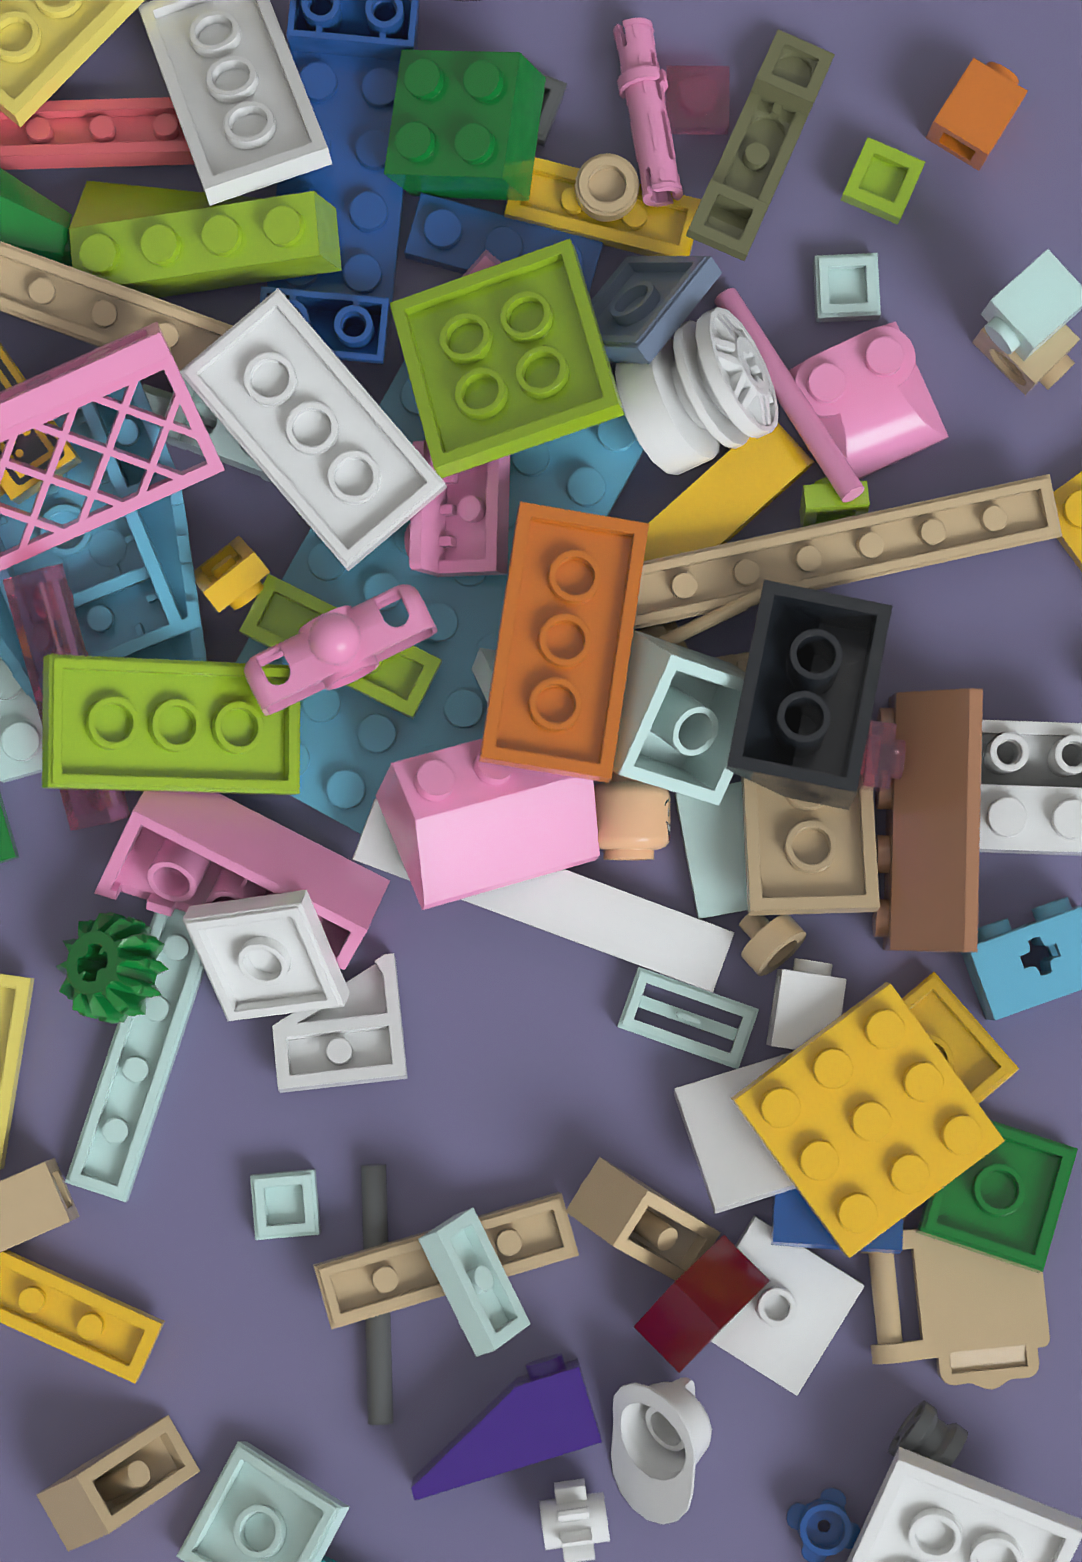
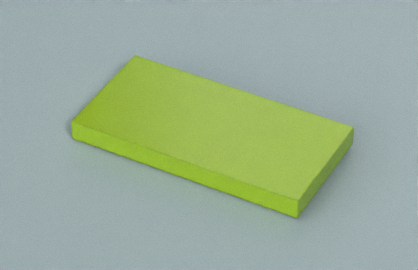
M56 654L43 656L42 788L272 795L300 794V701L271 715H264L245 677L244 668L246 663ZM266 664L262 666L269 683L273 685L284 684L290 677L289 665Z

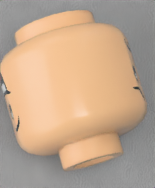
M612 771L610 782L594 785L599 849L603 850V860H654V850L666 847L670 841L669 790L618 775L614 771Z

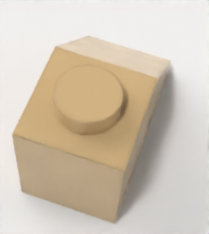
M601 1157L598 1158L565 1211L613 1247L675 1281L715 1243L721 1233L642 1181Z
M167 1415L85 1462L36 1496L69 1552L111 1533L200 1472L171 1418Z

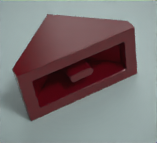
M724 1234L663 1293L633 1327L680 1373L770 1280Z

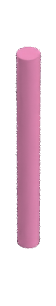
M729 288L721 292L714 301L716 306L729 310L743 324L754 340L767 366L777 401L842 502L846 503L854 500L865 489L801 389L795 383L794 378L737 290Z

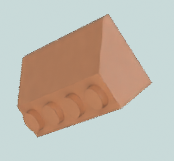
M968 688L896 692L889 697L888 708L879 707L877 716L878 746H888L887 771H878L876 776V809L886 810V835H876L878 873H885L884 899H879L880 908L877 912L872 913L873 937H883L884 951L977 952L983 689Z

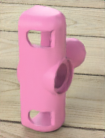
M401 584L354 607L349 605L342 606L316 617L302 626L298 631L299 634L252 656L245 664L244 673L262 712L267 716L283 710L321 690L337 689L364 677L379 666V662L437 633V627L418 590L411 585ZM402 599L409 618L404 625L391 627L384 621L379 609ZM284 656L290 667V677L284 684L273 685L269 683L262 666Z

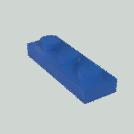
M421 193L404 254L405 258L465 274L485 250L503 263L571 239L576 249L590 295L603 249V242L507 218L498 213Z

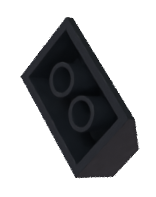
M764 580L726 769L784 797L849 810L858 790L893 605Z

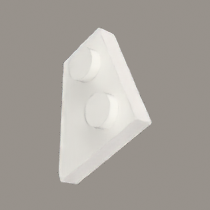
M394 953L384 954L375 960L374 965L346 982L350 994L344 1007L292 1013L272 1026L277 1085L280 1093L408 1079Z

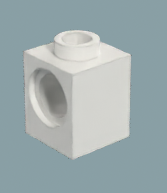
M795 958L793 971L777 969L766 1045L795 1050L841 1016L847 979L831 977L833 964Z

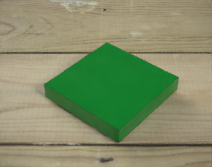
M990 1120L1005 1141L925 1201L916 1233L1036 1273H1041L1045 1267L1078 1149Z

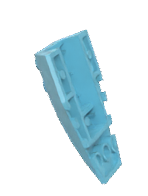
M138 381L130 404L153 412L141 381ZM126 387L106 396L121 401ZM96 402L88 403L78 408L70 431L106 443L118 410ZM66 414L54 419L58 427L62 428ZM126 414L114 447L149 459L160 431L159 425ZM69 442L82 462L63 474L62 477L90 486L102 453ZM165 443L158 463L176 469ZM110 457L98 489L121 498L137 492L145 469ZM154 472L149 486L168 477ZM50 483L39 516L60 524L68 523L78 518L86 496ZM180 490L0 571V657L13 673L12 676L26 695L30 696L42 714L43 656L49 654L207 661L183 491ZM5 493L0 497V502L30 513L37 493L20 504L11 501ZM94 499L90 512L108 504ZM0 514V553L19 545L26 526L25 522ZM34 526L30 539L48 532V530Z

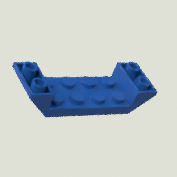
M290 0L286 36L290 53L326 141L332 164L278 182L276 197L315 191L336 208L342 271L267 282V287L261 286L260 303L278 288L339 360L384 364L392 320L390 303L394 301L405 191L384 174L401 50H417L419 0Z

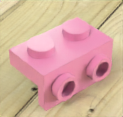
M414 441L412 445L433 468L427 441ZM510 455L442 478L447 488L410 519V523L405 531V549L409 557V566L412 570L436 577L507 574Z

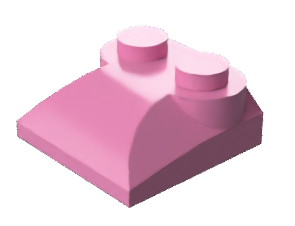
M896 321L867 330L808 358L789 370L795 383L811 404L859 480L949 437L916 365L913 344L900 331Z

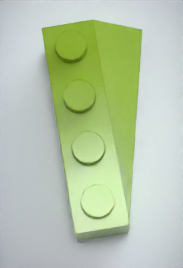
M87 180L69 227L73 268L155 298L342 271L336 208L315 191L271 198L237 196L210 206L205 192Z

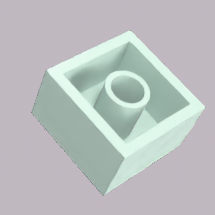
M633 630L613 771L624 777L719 806L734 774L727 770L726 766L745 672L732 663Z

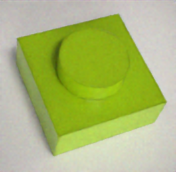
M867 137L840 200L898 225L925 161Z
M827 477L817 480L814 484L803 485L799 509L801 527L868 513L870 501L867 481H860L865 488L862 494L846 503L842 502Z

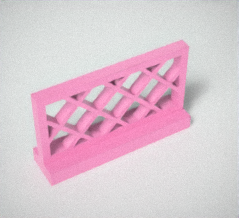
M158 322L0 392V443L6 441L2 455L0 454V483L6 468L42 480L30 513L0 502V514L26 523L19 545L0 553V571L225 471ZM162 370L165 371L174 390L165 417L130 404L138 381ZM126 387L121 401L106 396ZM96 402L118 410L106 443L70 431L79 407ZM179 405H181L190 426L174 421ZM66 414L62 428L47 423ZM126 414L161 426L149 459L114 447ZM30 429H36L58 437L46 470L10 458L19 434ZM170 430L196 439L206 461L183 471L158 463ZM66 441L102 453L90 486L54 474ZM110 457L145 469L137 492L121 498L98 489ZM154 472L168 477L149 486ZM50 483L86 496L77 519L60 524L39 516ZM94 499L108 504L90 512ZM34 526L48 530V532L30 539Z

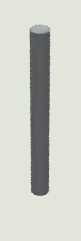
M386 1164L361 1165L364 1250L388 1243ZM388 1312L365 1319L367 1413L369 1425H388L394 1423L391 1315Z

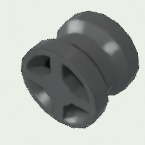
M923 1400L911 1411L898 1429L889 1446L888 1453L895 1457L898 1448L901 1447L951 1467L967 1440L968 1431L957 1423L946 1424L938 1418L937 1409Z

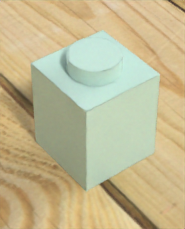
M1047 249L990 300L981 313L988 322L984 326L985 331L1003 352L1010 355L1015 351L1025 361L1082 309V285Z

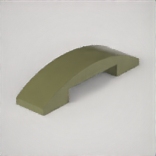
M779 29L777 30L713 177L710 179L686 234L687 237L745 262L835 56L834 53Z

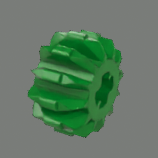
M113 912L99 913L96 920L78 921V939L63 940L69 954L66 961L55 966L63 974L67 975L59 992L67 996L68 999L73 1000L72 1009L78 1011L82 1016L93 1019L98 1018L99 1021L111 1024L124 1023L128 1016L135 1017L136 1015L146 1014V997L152 998L161 995L155 985L156 977L169 969L156 959L165 944L159 941L157 937L151 935V927L145 925V922L132 917L126 918Z

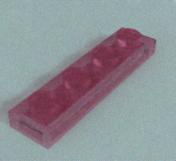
M63 564L40 568L3 580L42 725L43 656L49 654L89 656L83 642L74 608L73 595L68 586ZM59 789L71 831L112 823L131 816L125 791Z

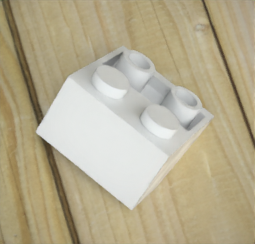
M982 720L979 852L1082 856V723Z

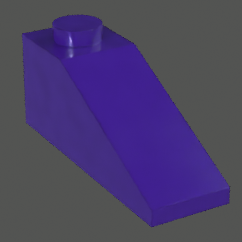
M560 1353L526 1364L525 1367L528 1374L517 1377L413 1477L411 1491L414 1501L602 1443L601 1432L578 1359L565 1362L563 1355Z

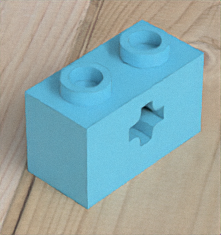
M1065 897L1031 909L1035 921L1012 929L1008 918L978 928L977 952L962 953L986 1020H998L1082 990V905L1071 907L1069 898ZM1029 940H1031L1034 946L1047 947L1050 956L1040 961L1041 972H1039L1036 966H1023L1020 956L1030 951Z

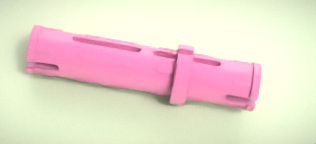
M630 18L622 21L623 26L617 24L613 29L621 75L617 80L620 97L622 99L626 98L632 138L641 178L643 202L653 207L672 204L673 199L680 200L683 196V189L675 160L676 155L670 122L665 105L664 93L669 87L667 75L664 69H660L657 60L652 22L646 18Z

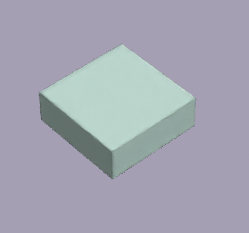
M878 253L814 256L813 276L816 322L879 319L881 310Z
M316 1169L261 1173L250 1176L255 1240L319 1235L321 1233Z

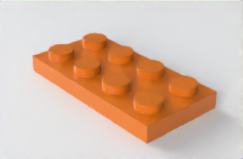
M520 502L515 523L479 762L606 783L611 780L649 523Z

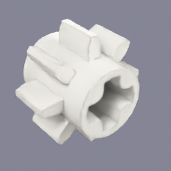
M584 1478L555 1482L556 1498L539 1501L545 1549L563 1548L564 1562L595 1560L593 1544L610 1541L604 1493L586 1494Z

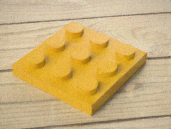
M887 982L731 1097L736 1107L848 1258L852 1257L1005 1141L891 983Z

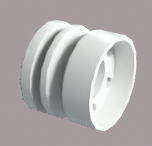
M716 307L703 313L697 319V322L689 320L681 324L674 333V341L670 338L650 364L616 363L615 378L617 390L627 421L639 444L653 463L667 474L679 475L714 459L720 452V443L724 447L736 449L743 446L750 437L758 439L771 433L778 425L779 409L775 389L767 366L754 340L743 324L727 309Z

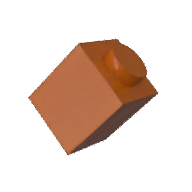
M973 57L934 119L926 139L980 171L1028 91L1018 85L1019 79L1006 67L995 62H987L985 65Z

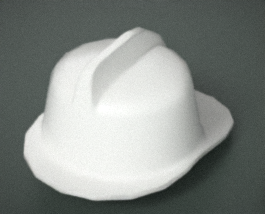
M687 1377L679 1378L673 1382H660L650 1386L636 1382L623 1385L614 1395L612 1408L611 1460L614 1478L620 1493L631 1508L646 1520L659 1524L676 1522L689 1510L694 1490L695 1465L707 1450L711 1441L712 1428L709 1416L695 1397V1384L693 1380Z

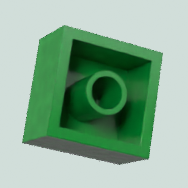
M401 50L384 174L411 196L420 197L421 193L442 198L529 201L546 77L520 52Z

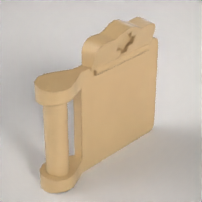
M917 1228L903 1230L902 1250L911 1249L920 1330L919 1340L903 1341L894 1254L861 1251V1253H868L877 1334V1344L870 1345L872 1364H894L936 1358L938 1375L945 1383L949 1385L970 1383L991 1390L1000 1387L1011 1379L1029 1378L1037 1373L1039 1369L1038 1348L1045 1347L1050 1342L1043 1272L1036 1273L916 1233Z

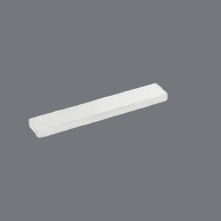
M374 799L352 860L410 881L377 799ZM566 869L460 899L709 992L714 991L735 933Z

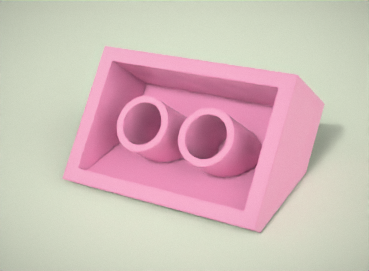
M482 739L392 762L376 794V798L421 909L425 910L597 860L600 856L593 780L479 762Z

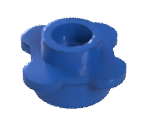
M825 1488L821 1492L820 1498L807 1504L796 1502L787 1511L786 1521L791 1528L798 1531L803 1542L801 1553L808 1562H824L827 1556L835 1555L844 1548L852 1549L861 1531L858 1524L850 1521L844 1508L846 1497L837 1488ZM821 1520H827L830 1523L827 1531L823 1532L818 1529V1523Z

